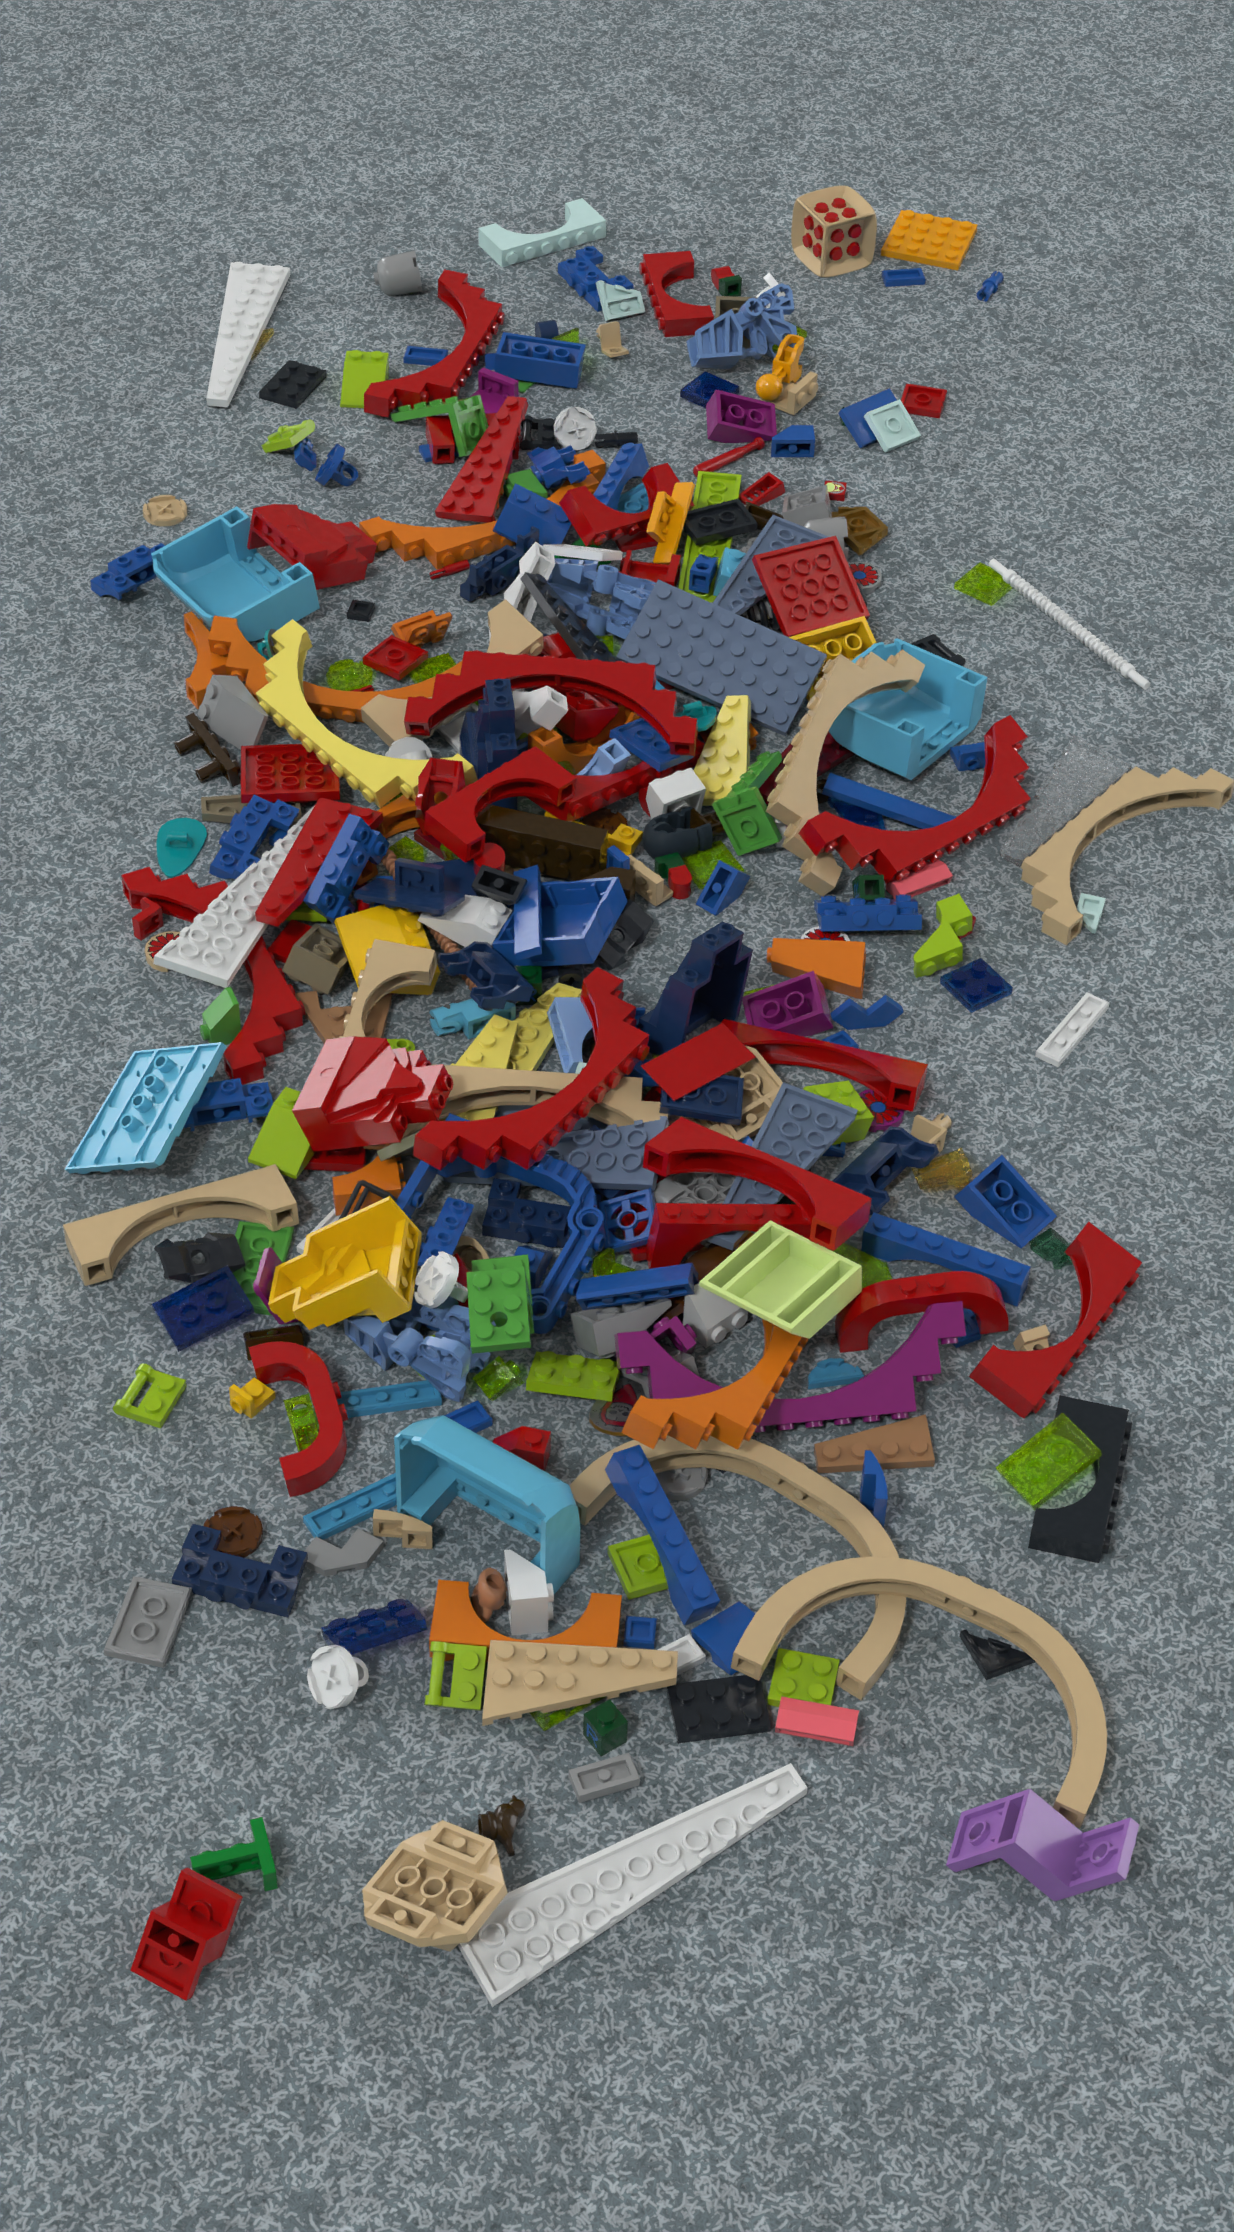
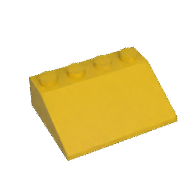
M865 616L789 637L827 654L824 665L829 659L833 660L839 654L852 661L876 643ZM823 667L806 697L808 701L816 694L814 688L819 679L824 675V672H822Z
M385 904L335 919L334 923L358 988L359 973L361 970H365L367 964L365 963L366 952L368 948H372L374 939L431 949L423 925L418 921V912H409L407 908L402 907L388 908L385 907ZM438 964L431 986L409 985L398 988L390 993L431 995L440 975Z

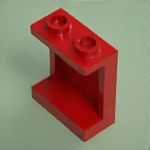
M627 550L625 558H622L620 562L619 572L657 582L659 579L677 587L681 555L672 554L670 564L666 565L633 561L632 550Z

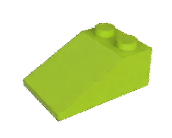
M360 350L346 351L340 407L364 408V393L369 385L388 380L389 353L380 351L364 352Z
M285 1087L272 1104L249 1154V1163L263 1168L276 1164L281 1174L297 1179L317 1152H313L292 1112L301 1093L300 1091Z

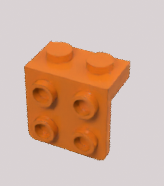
M431 610L392 625L391 630L395 637L421 648L430 641L432 643L441 641L453 616L450 612L436 616L434 611Z

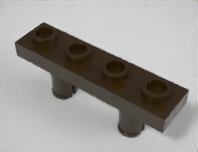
M194 712L185 716L191 734L173 742L176 751L182 756L199 747L212 760L194 769L198 780L203 783L220 774L224 775L232 787L241 784L238 775L241 773V769L235 759L231 761L225 746L220 747L216 735L209 733L206 722L203 719L199 720Z

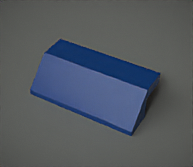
M693 1263L584 1278L580 1280L576 1300L582 1310L692 1295L695 1294L694 1284L699 1283L698 1273Z

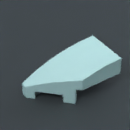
M1081 893L1077 910L1084 915L1082 921L1084 927L1095 934L1106 898Z

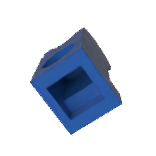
M700 554L696 558L690 569L689 590L709 593L711 582L717 573L718 557L711 558Z

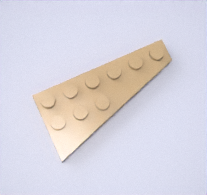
M490 1640L482 1726L493 1724V1720L510 1717V1720L522 1718V1714L540 1711L546 1713L591 1703V1699L607 1696V1699L619 1697V1693L637 1690L640 1693L676 1685L678 1651Z

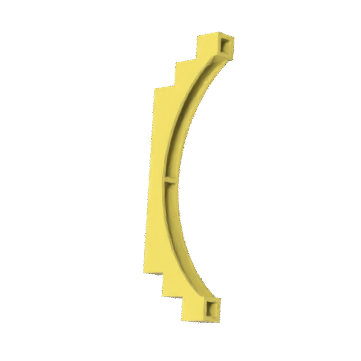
M292 619L273 633L271 638L276 655L263 664L267 673L265 677L269 683L256 692L259 704L264 711L272 717L278 727L287 729V732L294 740L299 739L308 752L313 751L321 763L331 766L333 772L341 778L343 776L353 790L358 789L362 792L363 797L369 803L374 802L381 808L400 792L406 798L411 797L415 801L418 794V776L429 759L411 760L377 755L359 749L330 732L313 714L304 696V663L307 651L312 647L307 630ZM457 753L453 757L440 758L463 761L465 787L478 780L474 766Z

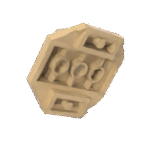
M748 1046L746 1047L756 1058L724 1074L744 1078L740 1126L689 1117L683 1118L739 1142H742L747 1136L751 1138L758 1134L783 1082L760 1053Z
M444 1820L432 1825L431 1830L415 1834L402 1841L362 1889L364 1917L369 1926L418 1947L432 1946L449 1952L460 1943L470 1942L508 1893L495 1841Z

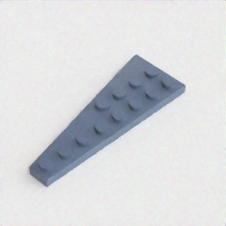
M772 515L713 604L737 615L743 614L767 596L752 562L754 555L827 538L828 536Z
M783 1082L751 1147L808 1171L854 1122L858 1110ZM736 1176L723 1204H777L784 1194L763 1183ZM740 1230L719 1233L707 1238L706 1241L733 1251L751 1231Z

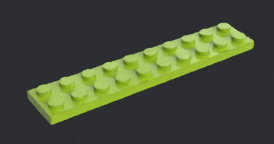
M698 471L693 499L695 506L692 510L738 499L742 475ZM687 534L678 588L710 603L714 602L717 597L713 595L716 576L711 582L709 593L689 590L690 569L700 554L711 558L718 557L719 566L725 547L731 549L733 536L706 544L695 545Z

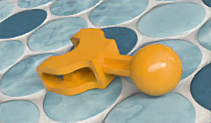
M788 334L781 341L776 357L773 360L772 374H764L756 382V393L762 400L773 401L777 399L782 393V382L796 383L800 378L802 365H798L804 348V337ZM792 343H796L794 348L789 347V345Z

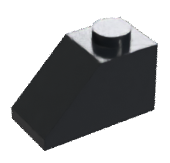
M482 865L471 887L477 896L491 898L508 906L517 904L528 881L524 878Z

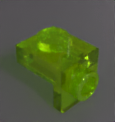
M611 1248L605 1249L593 1258V1277L637 1271L636 1269L616 1263L614 1250Z

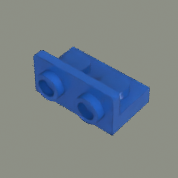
M984 742L950 747V755L959 772L985 768Z

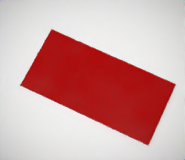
M721 1023L641 1065V1067L673 1101H676L756 1058V1056Z

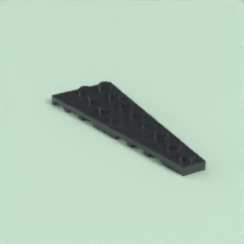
M528 572L524 573L520 578L577 659L617 661L608 650V647L590 631L551 588L542 575L538 573L536 575ZM609 700L610 702H612V703L615 704L616 706L618 705L617 702H614V701H612V700Z

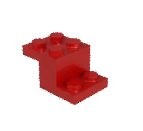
M188 1867L181 1870L171 1900L151 1910L130 1971L185 2001L189 2000L195 1992L203 1967L223 1955L243 1896Z

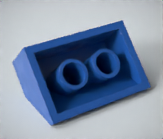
M515 483L493 531L517 543V535L525 536L531 532V527L534 526L539 529L540 545L562 544L571 522L561 506Z

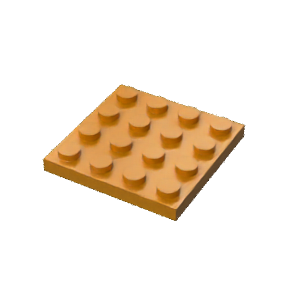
M901 210L881 249V256L958 271L977 232L978 224H973L969 221L952 220L949 217H936L932 214L915 213L912 210Z

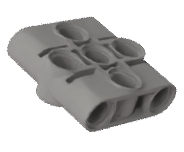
M712 1172L671 1174L656 1184L655 1191H653L655 1205L656 1203L723 1204L736 1176ZM707 1238L700 1242L706 1248H709L711 1242L706 1241Z

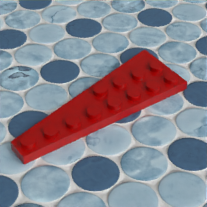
M507 396L435 510L436 517L485 523L496 520L494 515L500 506L499 498L504 492L503 484L508 478L513 460L512 453L517 447L516 439L521 433L520 425L525 419L529 405L526 398Z
M320 797L255 912L256 921L278 927L303 902L349 814L361 817L372 830H375L384 821L383 812Z

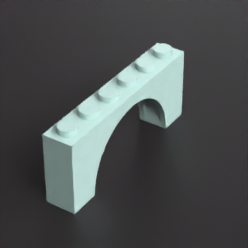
M581 198L565 203V220L567 223L559 229L542 234H521L506 230L494 223L478 228L479 246L501 267H506L605 238L606 220Z

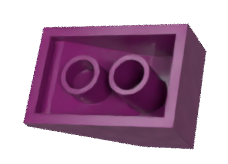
M715 390L706 405L707 436L709 440L722 443L753 442L756 437H761L764 441H771L772 437L777 435L775 404Z
M814 971L743 996L742 1003L747 1024L803 1037L812 1036L834 1028L824 986Z

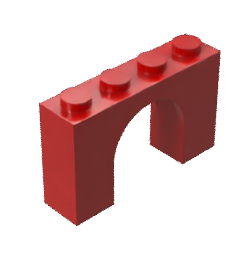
M497 413L485 414L488 426ZM449 415L427 416L426 438L431 452L432 463H454L455 437ZM518 436L516 439V450H513L512 453L513 460L519 458Z

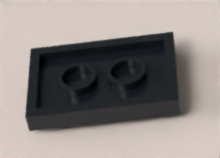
M288 360L259 391V398L297 409L327 377L326 370Z
M738 498L688 511L683 529L695 545H700L756 531L757 522Z
M747 1675L677 1683L667 1687V1696L677 1744L771 1732V1723L761 1680L758 1681Z

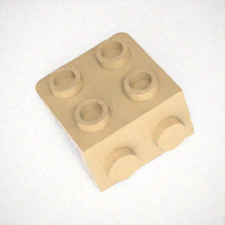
M810 371L797 384L782 382L783 389L781 395L773 401L765 402L773 403L776 409L795 415L816 396L818 374Z

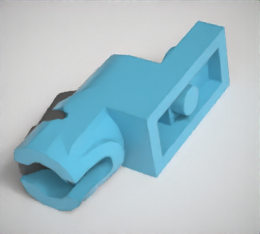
M472 998L465 1001L458 999L430 1010V1025L437 1036H444L462 1030L466 1037L471 1039L479 1035L494 1014L511 1021L515 1020L516 1006L514 1003L506 1001L504 1009L486 1011L479 1008Z

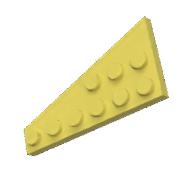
M748 695L726 696L693 770L706 788L702 806H712L715 800L726 797L732 790L731 786L739 782L740 776L749 770L751 701Z
M557 983L537 998L536 1004L529 1009L525 1007L519 1012V1017L513 1020L518 1023V1031L513 1051L510 1055L508 1069L536 1071L555 1041L547 1011L555 997H581V989Z
M494 1014L454 1066L508 1069L510 1055L513 1051L518 1031V1023ZM498 1106L473 1109L456 1114V1116L469 1121L495 1118Z

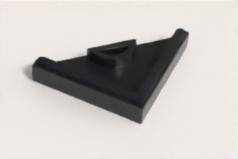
M967 1630L960 1631L959 1637L986 1680L1036 1662L1027 1653L1011 1648L1012 1645L989 1637L986 1640L969 1634Z

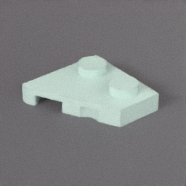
M602 280L596 282L605 321L645 312L640 291L628 290L619 285H610Z

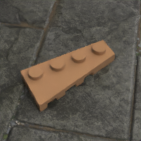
M926 1414L814 1444L817 1473L862 1471L865 1450L872 1451L882 1470L934 1467L935 1464Z

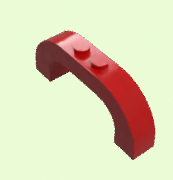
M950 1271L884 1280L862 1288V1292L836 1315L835 1333L840 1353L868 1350L869 1332L878 1322L893 1316L925 1312L928 1305L958 1301H962L963 1308L975 1312L980 1334L1008 1331L1009 1319L1001 1291L992 1280L973 1272Z
M280 1341L248 1347L257 1380L263 1384L278 1381H294L303 1385L310 1393L319 1424L317 1438L306 1449L279 1458L289 1496L294 1497L309 1493L325 1484L335 1475L341 1467L347 1452V1437L343 1422L348 1420L344 1403L338 1405L337 1399L342 1398L338 1382H331L324 1361L314 1351L303 1345Z

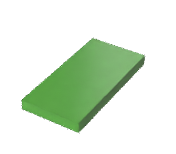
M239 1221L235 1236L243 1255L245 1266L222 1279L215 1303L216 1309L272 1315L260 1297L255 1294L253 1283L256 1279L259 1262L265 1248L271 1247L282 1263L287 1261L294 1235V1227H284L277 1231H271L261 1223Z

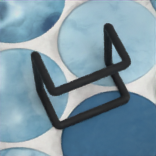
M360 1180L356 1184L339 1219L347 1216L362 1186L365 1188L352 1213L360 1210L369 1191L382 1198L390 1196L395 1202L397 1199L389 1192L365 1180Z

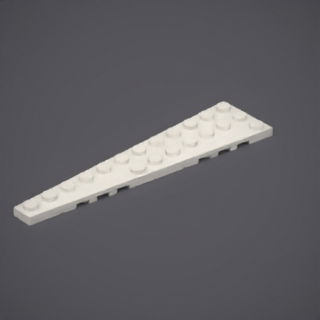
M790 1763L507 1893L470 1942L457 1945L491 2006L494 2007L807 1795V1786Z

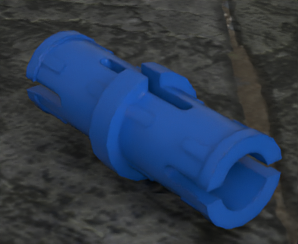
M994 271L990 278L982 283V288L977 292L978 300L982 301L984 298L983 301L986 302L993 293H996L998 285L1004 279L1001 272L997 273V271Z

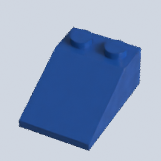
M1003 1155L999 1156L954 1196L972 1217L1019 1248H1023L1057 1217Z

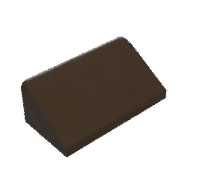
M300 1325L243 1333L248 1361L252 1360L248 1347L283 1341L304 1346Z

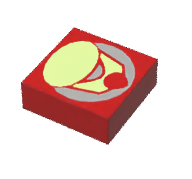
M825 480L824 485L828 487L830 500L844 502L847 483Z

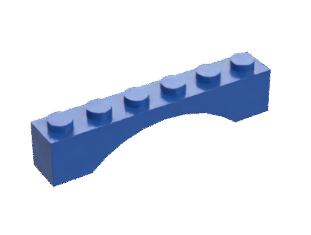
M626 443L622 445L593 494L600 502L614 510L618 509L621 492L628 480L643 478L649 467L642 443Z
M874 1212L863 1230L861 1252L887 1262L910 1259L926 1261L953 1271H967L983 1275L998 1286L1005 1303L1018 1307L1027 1289L1031 1266Z
M640 1444L613 1453L605 1471L617 1495L635 1511L648 1531L664 1569L670 1599L683 1625L711 1616L720 1599Z

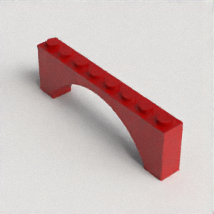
M697 739L694 758L660 772L642 761L631 769L614 774L573 775L577 778L575 796L558 807L539 798L526 797L556 818L571 822L638 792L657 778L661 779L672 775L676 771H683L696 766L704 743Z
M723 1019L721 1022L745 1046L756 1049L768 1064L806 1066L842 1075L873 1090L887 1102V1106L913 1112L923 1091L928 1064Z
M680 1117L645 1144L643 1168L663 1177H667L670 1174L690 1172L722 1173L755 1180L778 1190L791 1199L807 1217L811 1226L809 1240L832 1251H835L869 1220L872 1198L686 1118Z
M1089 1221L1065 1251L1070 1256L1076 1270L1081 1292L1080 1316L1074 1333L1066 1340L1040 1350L1011 1351L999 1349L993 1345L969 1375L972 1380L1024 1419L1031 1411L1036 1414L1046 1402L1042 1396L1045 1392L1050 1396L1060 1383L1056 1379L1057 1376L1060 1374L1064 1377L1074 1363L1070 1361L1071 1357L1073 1356L1077 1359L1087 1347L1083 1341L1086 1338L1091 1341L1100 1329L1097 1325L1098 1321L1100 1320L1104 1323L1113 1312L1110 1305L1114 1303L1117 1306L1127 1293L1123 1290L1124 1286L1126 1285L1130 1288L1139 1277L1136 1270L1142 1262Z

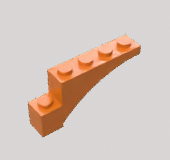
M191 611L184 614V626L186 634L197 651V660L191 676L186 678L185 681L187 697L199 709L212 675H227L226 662L228 654L218 655L210 651L208 641L210 631L205 627L203 621L198 619Z

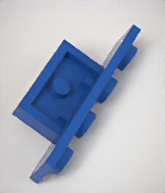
M450 1197L446 1199L434 1227H429L425 1239L426 1243L422 1242L417 1264L420 1268L432 1255L437 1257L439 1255L438 1252L443 1251L453 1256L472 1214L473 1204Z

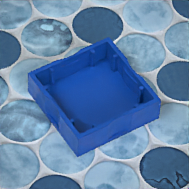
M594 878L572 882H541L542 954L517 961L514 954V911L492 943L493 948L513 968L515 966L527 965L558 966L594 963L628 902L619 878Z

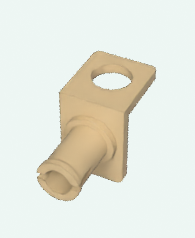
M614 321L600 324L596 330V333H598L596 336L600 339L602 353L610 358L629 354V350L621 345L619 322Z
M940 1113L932 1121L921 1115H916L911 1135L921 1141L936 1144L940 1153L944 1147L947 1129L951 1127L952 1121L948 1115L944 1117V1113Z

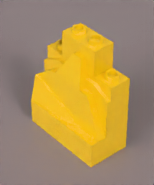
M388 1196L306 1235L303 1254L275 1266L268 1305L271 1311L278 1315L284 1323L296 1318L309 1330L322 1324L329 1327L351 1316L376 1315L384 1323L402 1315L412 1308L422 1232L397 1203Z

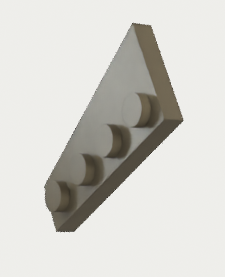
M241 795L201 797L202 821L231 823L235 813L240 814L243 807H246L248 803H241ZM297 801L285 802L300 809L299 815L294 819L290 828L296 825L302 818L300 802Z

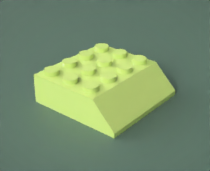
M770 1220L699 1282V1286L791 1334L810 1339L862 1292V1266Z

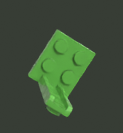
M481 395L459 400L458 396L446 398V402H442V399L430 401V405H427L426 402L414 404V408H411V405L408 404L398 407L399 411L391 414L392 420L398 422L448 413L459 457L470 455L488 428Z
M769 751L758 755L756 757L757 761L748 767L749 770L740 776V781L731 786L732 790L728 795L715 800L712 804L737 856L775 844L782 839L772 816L765 812L767 806L759 791L760 786L782 761L780 751L771 754Z

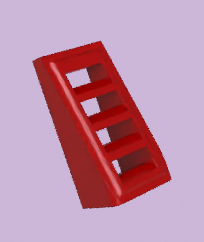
M768 472L740 493L739 500L744 505L746 502H750L760 506L784 494V482Z

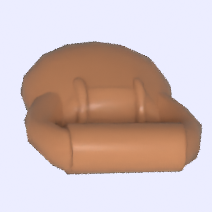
M491 1567L486 1568L480 1573L478 1583L471 1595L473 1609L484 1623L489 1621L494 1610H498L504 1605V1599L507 1597V1587L503 1576L499 1571Z

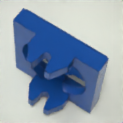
M651 1188L599 1202V1209L603 1214L606 1232L604 1251L608 1255L647 1244L655 1209V1197ZM631 1204L643 1205L647 1210L636 1213L631 1208ZM622 1207V1211L617 1219L612 1220L614 1214ZM634 1214L635 1220L631 1225L623 1226L621 1224V1220L625 1215ZM649 1220L646 1229L639 1236L635 1237L634 1229L638 1223ZM616 1228H621L625 1231V1240L616 1238L614 1235Z

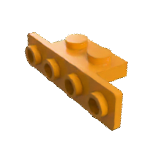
M693 482L675 483L671 497L666 492L657 493L646 531L658 542L653 563L670 564L672 554L676 555L695 488Z

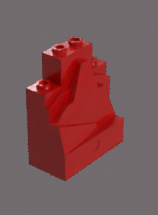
M271 504L253 508L247 548L251 550L271 546L292 566L300 562L313 573L316 590L364 580L368 564L374 561L377 543L351 521L337 524L321 519L316 514L300 510L297 505Z
M351 1036L326 1039L292 1112L313 1152L401 1142L408 1124L430 1122L431 1120L438 1121L454 1084L444 1064L431 1065L423 1050L407 1051L406 1047L392 1049L386 1038Z

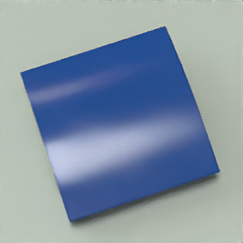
M865 1450L860 1485V1503L868 1510H872L871 1514L884 1528L888 1501L886 1480L875 1455L871 1450Z
M739 1601L691 1630L692 1638L711 1653L712 1661L715 1665L729 1675H733L738 1672L731 1668L733 1653L755 1613Z

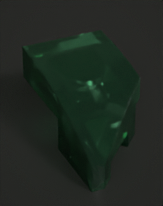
M1052 1228L1047 1229L1029 1241L1030 1249L1044 1260L1052 1261L1053 1269H1061L1065 1265H1073L1070 1256L1065 1253L1070 1244Z

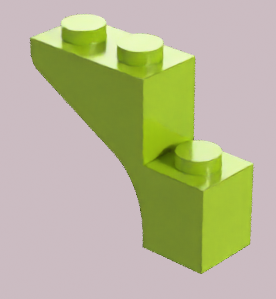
M959 893L936 902V918L940 926L913 956L914 975L916 978L929 976L938 970L955 966L963 961V945L957 936H963L972 931V913Z

